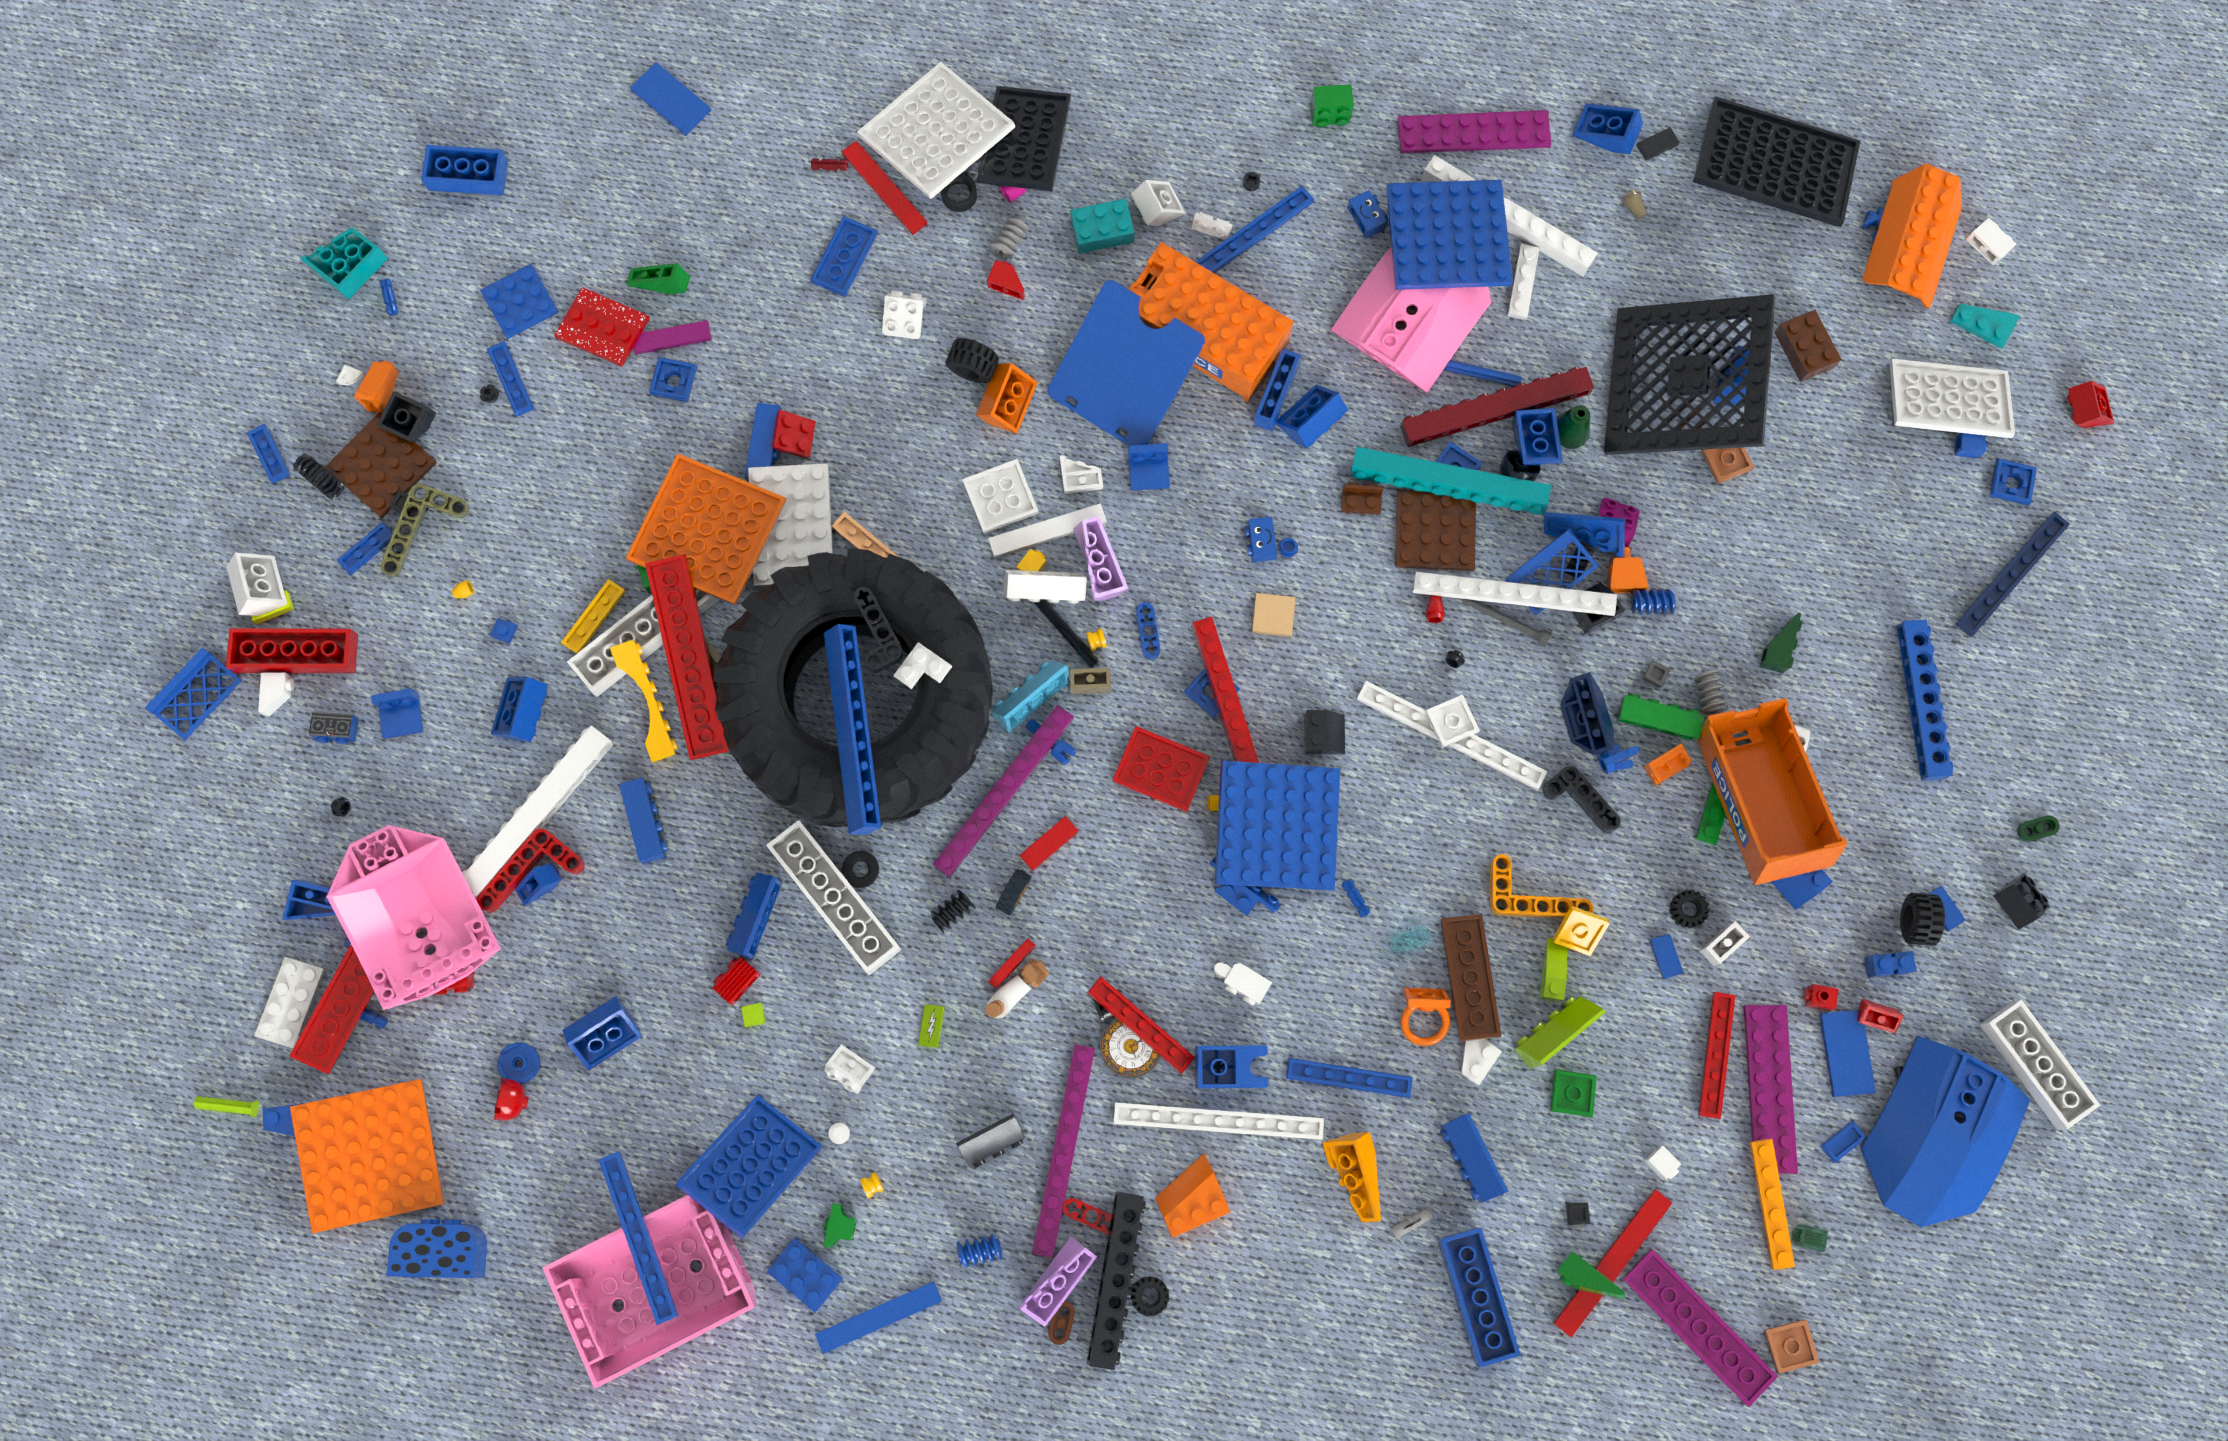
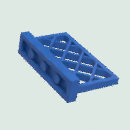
M1569 528L1510 574L1505 581L1511 583L1531 581V585H1534V582L1545 583L1546 587H1548V583L1559 584V588H1562V585H1568L1564 589H1571L1597 569L1599 564ZM1571 542H1574L1578 547V555L1566 554V548ZM1554 556L1563 557L1562 568L1550 567L1551 558ZM1565 557L1577 558L1576 569L1564 568ZM1580 559H1588L1593 565L1588 570H1578ZM1538 568L1547 569L1546 580L1534 579L1535 571ZM1549 570L1561 571L1560 582L1548 580ZM1564 571L1576 572L1575 580L1571 583L1563 582ZM1528 606L1535 616L1545 609L1541 607L1536 609L1535 607Z
M201 648L145 708L182 739L186 740L242 680L231 670L227 669L212 653ZM213 661L217 664V673L207 674L206 666ZM230 675L235 680L229 687H222V676ZM218 676V687L207 688V677ZM196 677H203V688L192 689V681ZM218 690L219 698L215 702H208L207 691ZM203 691L204 702L193 703L192 692ZM182 692H188L189 703L178 704V695ZM204 705V714L201 717H193V706ZM189 706V717L179 718L178 707ZM167 707H174L175 718L166 719L161 713ZM190 720V728L184 734L179 730V721Z

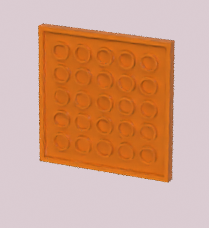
M677 453L626 556V560L646 568L645 563L685 554L693 588L736 606L787 500L776 493Z
M422 1079L290 1106L312 1234L444 1204Z

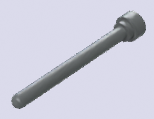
M1462 599L1464 604L1536 638L1535 640L1538 641V644L1543 647L1546 646L1552 633L1547 630L1538 631L1476 600Z

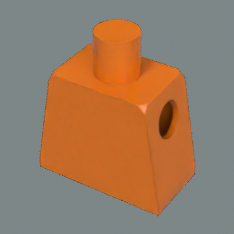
M1625 547L1623 558H1613L1609 563L1607 588L1614 593H1633L1634 590L1641 592L1643 589H1648L1642 559L1640 557H1631V551L1628 547Z

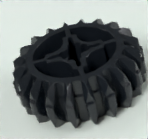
M303 453L295 460L293 468L325 496L334 500L341 495L345 489L344 485L310 455Z

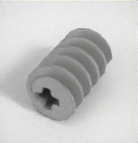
M1010 216L995 238L994 243L991 244L992 251L1004 259H1007V255L1013 256L1014 252L1011 249H1018L1015 243L1021 244L1022 240L1019 237L1025 238L1026 234L1023 231L1029 232L1030 228L1018 217Z
M1709 670L1700 673L1694 678V681L1699 683L1696 685V689L1702 690L1697 694L1699 698H1703L1699 702L1700 705L1704 706L1701 709L1702 713L1713 714L1728 709L1721 708V705L1725 704L1726 700L1719 699L1725 695L1722 692H1718L1723 686L1716 684L1717 681L1721 680V677H1714V674L1718 673L1719 670Z

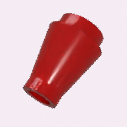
M1430 595L1425 614L1427 621L1430 623H1440L1445 617L1442 596Z

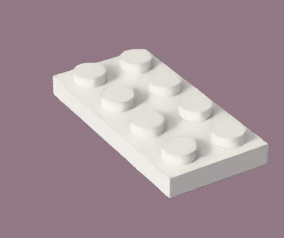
M285 957L254 1036L294 1048L303 1031L326 969Z

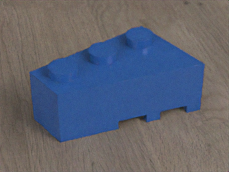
M302 879L292 880L282 920L336 915L327 899L331 886Z
M295 1105L263 1108V1130L295 1136L290 1106Z

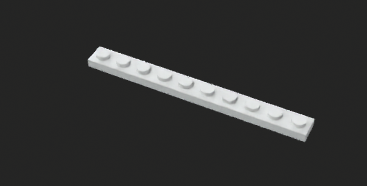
M1416 572L1413 593L1610 616L1615 615L1617 594Z
M1368 681L1365 682L1356 700L1438 740L1425 713L1426 710ZM1476 735L1448 745L1535 790L1540 788L1547 774L1546 770Z
M1115 1103L1114 1124L1323 1140L1324 1118Z

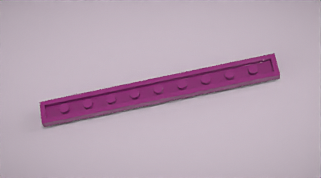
M1059 705L1054 708L933 863L934 866L948 877L952 876L1074 719L1072 714Z
M1077 1044L1074 1046L1032 1254L1053 1258L1095 1048Z

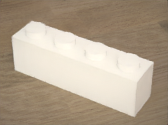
M1005 570L1003 594L1010 601H1020L1021 598L1028 599L1031 602L1048 599L1047 601L1052 603H1058L1059 600H1067L1068 603H1079V601H1085L1087 577L1083 573Z

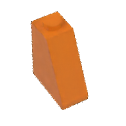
M374 361L354 397L367 411L383 413L392 395L399 373L391 362Z

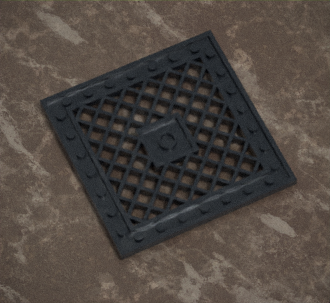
M1774 294L1618 308L1604 453L1606 455L1764 446L1775 310ZM1744 320L1748 325L1740 332L1736 327ZM1725 322L1728 327L1720 333L1717 328ZM1703 324L1709 327L1702 334L1697 332ZM1685 325L1689 330L1680 336L1677 332ZM1666 327L1670 331L1662 338L1658 333ZM1647 328L1650 333L1642 339L1639 335ZM1732 331H1735L1738 335L1731 341L1725 338ZM1751 331L1749 340L1746 335ZM1714 332L1717 337L1709 343L1706 338ZM1695 334L1698 338L1690 345L1686 340ZM1675 335L1678 340L1670 346L1667 341ZM1656 337L1659 341L1651 348L1648 343ZM1636 339H1638L1640 343L1635 347ZM1743 339L1747 343L1738 350L1735 345ZM1723 340L1727 345L1718 351L1715 347ZM1704 342L1707 346L1699 353L1695 348ZM1682 344H1685L1687 348L1681 354L1675 351ZM1665 345L1668 349L1660 356L1657 351ZM1643 347H1646L1649 351L1640 357L1637 353ZM1730 349H1733L1736 353L1728 360L1724 355ZM1711 350L1716 353L1712 359L1708 354ZM1749 350V357L1747 358L1744 353ZM1673 353L1676 357H1670L1668 364L1665 360ZM1652 355L1658 358L1651 365L1646 363ZM1634 356L1638 359V361L1635 364ZM1741 357L1745 362L1739 368H1736L1733 364ZM1722 359L1725 364L1717 370L1713 365ZM1663 363L1666 368L1658 374L1655 369ZM1644 365L1647 369L1639 376L1635 371ZM1731 367L1734 372L1726 378L1722 374ZM1710 369L1715 372L1711 377H1709ZM1746 369H1747V377L1742 373V372L1745 371ZM1653 373L1656 377L1648 384L1644 379ZM1634 375L1636 379L1632 382V376ZM1666 375H1668V383L1663 379ZM1738 376L1742 377L1744 380L1735 387L1732 382ZM1720 377L1724 382L1715 388L1712 383ZM1661 381L1665 386L1656 392L1653 388ZM1642 382L1646 387L1637 394L1634 389ZM1729 385L1733 390L1725 397L1721 392ZM1746 387V394L1744 395L1741 390ZM1708 388H1711L1713 392L1704 398L1701 394H1708ZM1651 391L1654 396L1646 402L1643 397ZM1666 392L1670 397L1667 401L1662 398ZM1631 393H1633L1635 397L1630 401ZM1738 394L1742 399L1734 406L1730 401ZM1690 395L1686 400L1682 397ZM1718 395L1722 401L1714 407L1710 402ZM1699 397L1702 402L1694 408L1690 403ZM1679 398L1683 403L1674 409L1671 404ZM1660 400L1663 404L1655 411L1651 406ZM1641 401L1644 405L1636 412L1632 407ZM1728 404L1732 409L1723 416L1719 411ZM1743 406H1744V414L1739 410V409H1741ZM1686 407L1690 408L1692 411L1683 418L1680 413ZM1704 407H1710L1712 410L1704 417L1699 413ZM1669 408L1672 413L1663 419L1660 414ZM1649 409L1653 414L1644 420L1641 415ZM1629 410L1633 413V415L1630 418ZM1737 413L1741 418L1732 424L1729 419ZM1717 414L1721 419L1712 425L1708 421ZM1697 415L1701 420L1692 426L1688 422ZM1677 416L1681 421L1673 428L1669 423ZM1658 418L1661 423L1653 429L1650 424ZM1639 419L1642 424L1634 430L1630 426ZM1724 423H1726V424H1728L1730 427H1721V426H1722ZM1706 424V425H1707L1708 427H1710V428H1701V427ZM1686 425V426H1687L1688 428H1690V429H1682V428ZM1666 426L1670 429L1661 431ZM1646 427L1650 430L1642 432Z

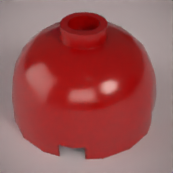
M501 1078V1087L498 1090L493 1119L509 1121L517 1118L522 1109H527L529 1097L525 1096V1089L519 1082Z

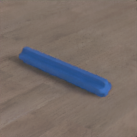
M1450 360L1445 367V370L1509 386H1515L1521 383L1522 377L1453 360Z

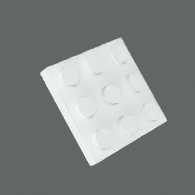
M1018 459L962 479L983 534L1039 514Z

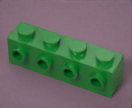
M1628 693V695L1621 698L1616 721L1691 741L1699 739L1705 715L1699 714L1698 710L1687 709L1686 711L1679 709L1680 706L1675 704H1659V700L1648 698V700L1640 699L1639 695Z

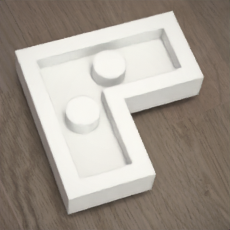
M918 642L896 671L894 677L912 689L923 673L941 683L952 666Z

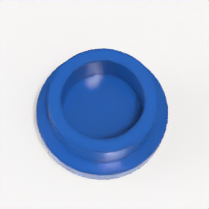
M1284 538L1280 541L1278 550L1284 557H1293L1298 551V544L1292 538Z

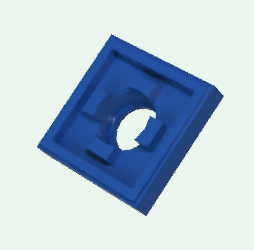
M658 357L649 394L688 403L697 365ZM676 375L681 378L678 387L668 386L667 381L671 376Z
M1998 458L1995 461L1989 497L2027 506L2030 505L2037 467ZM2006 478H2014L2018 483L2017 488H2008L2005 485Z
M1204 669L1183 693L1214 719L1218 714L1215 700L1206 697L1204 694L1205 687L1209 685ZM1234 684L1236 692H1238L1240 688Z

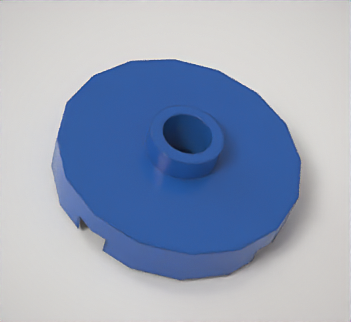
M516 1042L509 1044L500 1053L497 1062L498 1072L502 1078L511 1079L520 1084L527 1083L537 1075L540 1069L539 1053L527 1043ZM518 1060L523 1061V1065L521 1067H517L516 1065Z

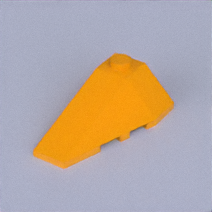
M1370 1132L1352 1133L1323 1142L1328 1164L1331 1169L1336 1168L1341 1179L1338 1181L1341 1187L1345 1185L1351 1195L1349 1201L1361 1222H1379L1381 1220L1376 1153Z

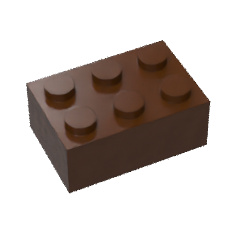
M1816 310L1781 323L1774 332L1800 382L1835 368L1842 360Z

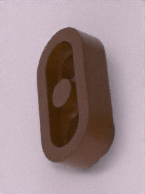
M1068 1301L1063 1302L1051 1319L1048 1336L1051 1342L1056 1345L1066 1343L1070 1336L1075 1309ZM1067 1308L1069 1313L1066 1316H1062L1060 1310ZM1057 1329H1061L1063 1331L1062 1337H1057L1055 1335V1331Z

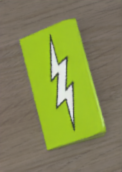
M924 1005L918 1046L939 1049L945 1012L944 1006Z

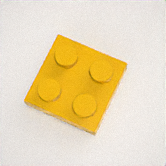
M1571 906L1552 939L1555 944L1591 956L1610 923L1607 918Z

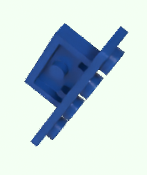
M1216 856L1210 862V865L1214 868L1216 864ZM1219 884L1214 891L1246 916H1248L1258 901L1273 913H1276L1281 906L1275 896L1268 895L1262 890V887Z

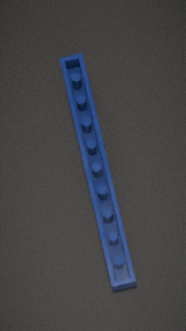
M837 624L824 632L848 832L849 834L867 835L880 829L881 821L856 626Z

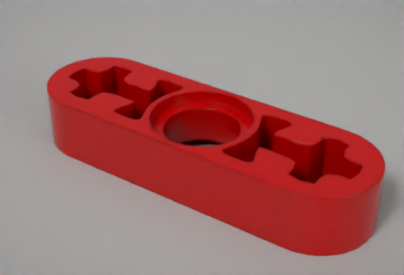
M1028 938L991 977L988 983L994 989L1000 987L1032 952L1036 945Z
M1075 1198L1067 1199L1064 1202L1063 1212L1066 1216L1109 1235L1106 1225L1101 1224V1228L1096 1225L1101 1220V1214L1106 1215L1104 1220L1108 1222L1111 1221V1214ZM1076 1202V1207L1082 1209V1205L1086 1206L1087 1208L1083 1211L1082 1219L1077 1218L1080 1214L1073 1211L1072 1214H1069V1209L1066 1208L1067 1204ZM1089 1210H1094L1098 1214V1219L1094 1223H1089L1085 1218Z

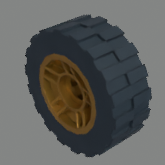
M1017 868L1003 890L995 908L1010 916L1023 896L1032 876Z

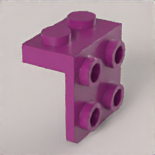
M1603 498L1598 516L1625 518V547H1629L1636 533L1640 511L1633 506L1616 502L1613 499Z

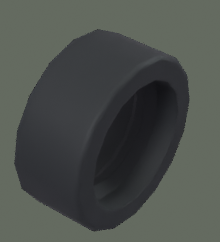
M961 173L941 190L944 205L955 212H964L972 208L977 199L976 184L973 179ZM961 183L968 186L970 195L967 199L954 201L949 198L948 189L954 184Z

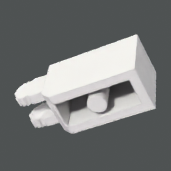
M1221 962L1214 966V974L1225 980L1223 983L1226 986L1225 990L1233 995H1236V993L1244 997L1243 1001L1251 1006L1260 1004L1272 984L1271 981L1241 963L1234 964L1233 968Z

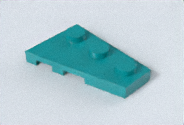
M1960 303L1950 322L2002 349L2020 315Z

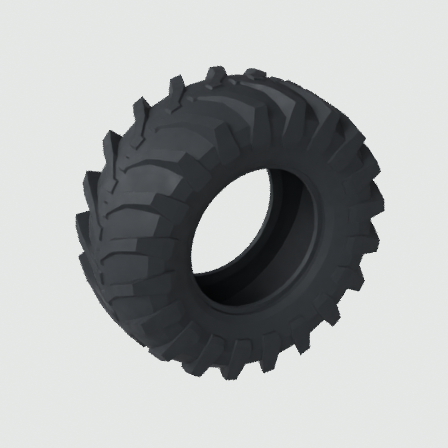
M849 548L847 556L828 552L807 556L809 565L781 568L770 575L774 581L770 587L749 594L740 604L746 611L737 621L728 626L721 641L727 643V647L714 667V682L719 683L715 711L724 729L723 735L726 744L745 775L774 803L793 814L819 825L848 827L838 746L822 742L800 727L794 709V692L798 677L805 664L818 650L825 646L824 632L837 624L856 626L857 636L873 637L854 600L855 590L859 587H867L872 591L902 650L907 655L910 654L919 642L952 666L941 683L923 673L918 680L916 699L905 720L892 733L871 743L881 826L882 823L905 821L921 813V808L942 800L953 789L950 784L955 783L970 770L976 759L974 752L976 749H979L987 734L989 709L992 706L993 685L990 662L985 650L984 641L972 615L964 604L957 599L951 589L938 577L927 570L923 572L909 560L892 554L885 558L870 550ZM863 594L860 597L864 601L866 607H868L869 603L867 597H865ZM871 612L868 615L870 620H876L879 617L877 612ZM881 630L878 633V637L881 639L889 635L887 630Z

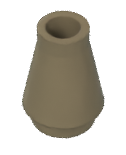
M1636 189L1622 198L1624 200L1623 204L1636 216L1637 220L1648 214L1640 192L1637 193Z

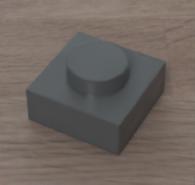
M1652 660L1642 679L1661 688L1671 669Z

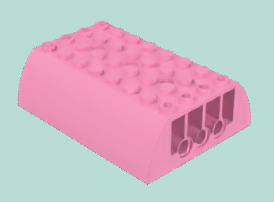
M688 1195L644 1216L679 1315L676 1318L656 1325L622 1228L542 1267L594 1389L755 1308L757 1305L754 1285L728 1227ZM694 1260L701 1261L702 1269L700 1272L692 1270L691 1264ZM617 1299H621L624 1302V1309L621 1312H617L613 1307Z

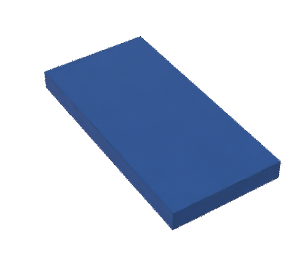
M657 62L630 87L634 94L685 136L712 111L710 106Z
M843 216L810 282L846 297L878 234V230Z
M1859 1010L1819 1014L1832 1097L1876 1093L1865 1024L1858 1022Z

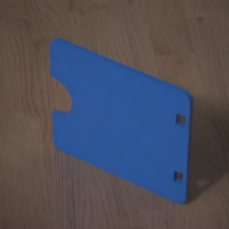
M1108 280L1102 286L1053 377L1047 392L1052 399L1129 446L1147 445L1150 443L1196 361L1206 339L1202 333L1175 317L1163 328L1154 329L1148 327L1141 320L1139 314V303L1142 297L1118 282ZM1069 396L1078 401L1076 407L1066 401ZM1120 427L1129 432L1127 438L1117 432Z

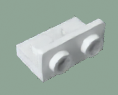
M841 1044L828 1060L824 1071L829 1078L842 1083L848 1091L858 1094L864 1083L874 1072L875 1067Z

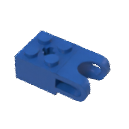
M1265 1045L1195 1046V1088L1268 1087L1267 1078L1254 1076L1250 1070L1251 1061L1255 1057L1267 1055L1268 1047ZM1216 1061H1219L1218 1064L1222 1065V1069H1218V1073L1213 1069Z

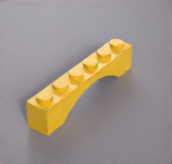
M634 640L610 647L616 666L636 681L647 700L650 726L645 745L651 762L653 763L675 755L674 750L678 748L674 738H669L667 731L671 729L667 719H662L660 712L664 710L661 701H656L653 693H656L657 690L654 682H649L646 675L650 671L647 663H642L640 655L643 652L640 644H635Z

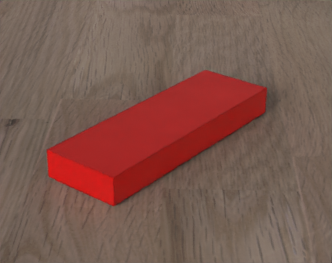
M1065 816L1019 856L1034 871L1079 831Z

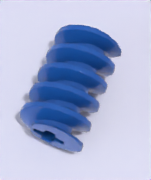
M1645 589L1641 590V592L1639 590L1633 591L1631 596L1633 614L1636 609H1638L1640 615H1642L1643 609H1646L1647 614L1651 613V609H1654L1655 614H1658L1659 608L1662 609L1663 614H1666L1667 608L1670 609L1671 614H1674L1675 595L1671 589H1666L1665 591L1663 589H1658L1657 591L1650 589L1649 592Z
M990 1234L989 1241H987L985 1236H982L981 1243L978 1242L977 1238H974L972 1245L967 1239L963 1247L959 1241L957 1242L960 1266L963 1262L965 1267H969L970 1260L975 1266L978 1264V1258L984 1264L986 1263L987 1256L991 1262L994 1261L995 1255H997L999 1260L1003 1258L999 1236L998 1239H995L994 1235Z

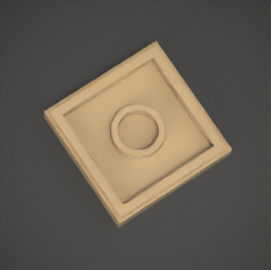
M1256 593L1252 633L1292 637L1296 597Z

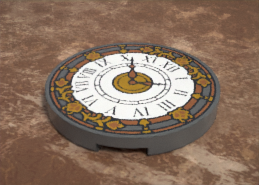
M1118 1019L1113 1020L1105 1028L1101 1036V1057L1108 1069L1118 1076L1124 1078L1143 1076L1150 1072L1160 1059V1056Z

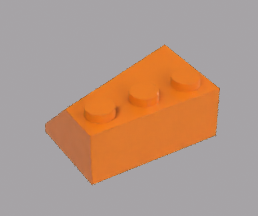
M1205 1153L1155 1197L1171 1238L1230 1213V1209Z

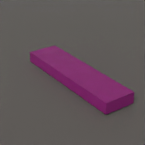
M705 320L642 332L634 346V353L637 355L711 341L709 322Z

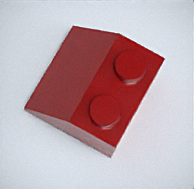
M2088 381L2068 388L2069 395L2067 399L2070 406L2073 407L2072 419L2075 424L2087 428L2115 423L2106 387L2096 382Z

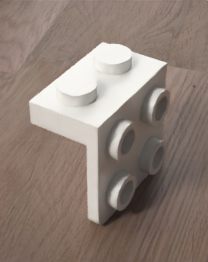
M895 290L885 296L882 333L889 336L919 339L921 336L923 308L926 306L927 298L922 297V294L910 293V296L903 295L902 291Z

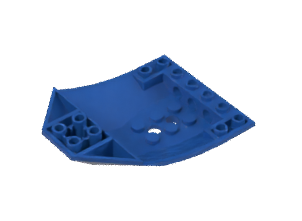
M1917 1036L1885 1107L1861 1147L1882 1205L1919 1227L1975 1213L1990 1191L2004 1164L2030 1099L2003 1073L1968 1053ZM1964 1094L1971 1097V1105L1964 1101ZM1955 1112L1963 1114V1123H1958L1955 1120Z

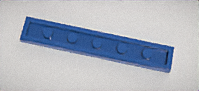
M1288 1058L1286 1079L1405 1098H1410L1413 1078Z
M933 1281L822 1330L815 1335L822 1354H825L942 1302V1299Z

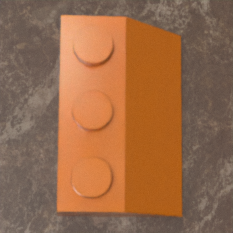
M1012 363L997 364L976 416L992 426L1017 434L1038 382Z

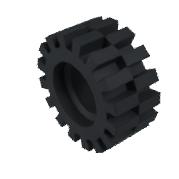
M1581 541L1580 543L1593 556L1596 548ZM1578 547L1573 555H1578ZM1571 558L1566 568L1576 569L1577 558ZM1580 559L1578 570H1585L1590 561L1588 559ZM1564 571L1566 574L1575 578L1576 572Z
M1685 890L1673 897V901L1669 905L1671 906L1669 913H1672L1673 916L1671 918L1676 920L1675 923L1677 925L1680 924L1683 928H1693L1704 923V920L1708 918L1709 915L1707 913L1710 912V909L1707 906L1709 902H1705L1706 897L1701 896L1699 891ZM1690 901L1695 904L1697 912L1693 917H1688L1683 913L1682 905L1684 902Z
M1151 1276L1138 1280L1131 1290L1133 1307L1145 1316H1156L1162 1313L1169 1302V1291L1165 1283ZM1146 1288H1154L1158 1292L1156 1303L1148 1305L1143 1302L1141 1296Z

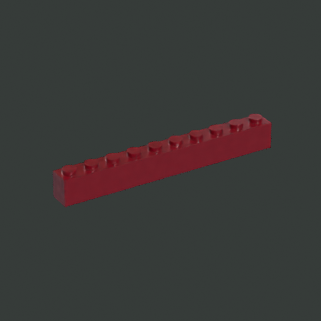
M1574 367L1566 373L1557 372L1545 379L1543 377L1536 378L1528 384L1519 383L1511 389H1499L1494 394L1484 393L1473 400L1464 399L1456 405H1444L1439 410L1433 411V409H1430L1418 416L1409 415L1402 420L1400 428L1407 447H1411L1514 417L1516 411L1541 409L1589 395L1593 391L1594 385L1587 367Z

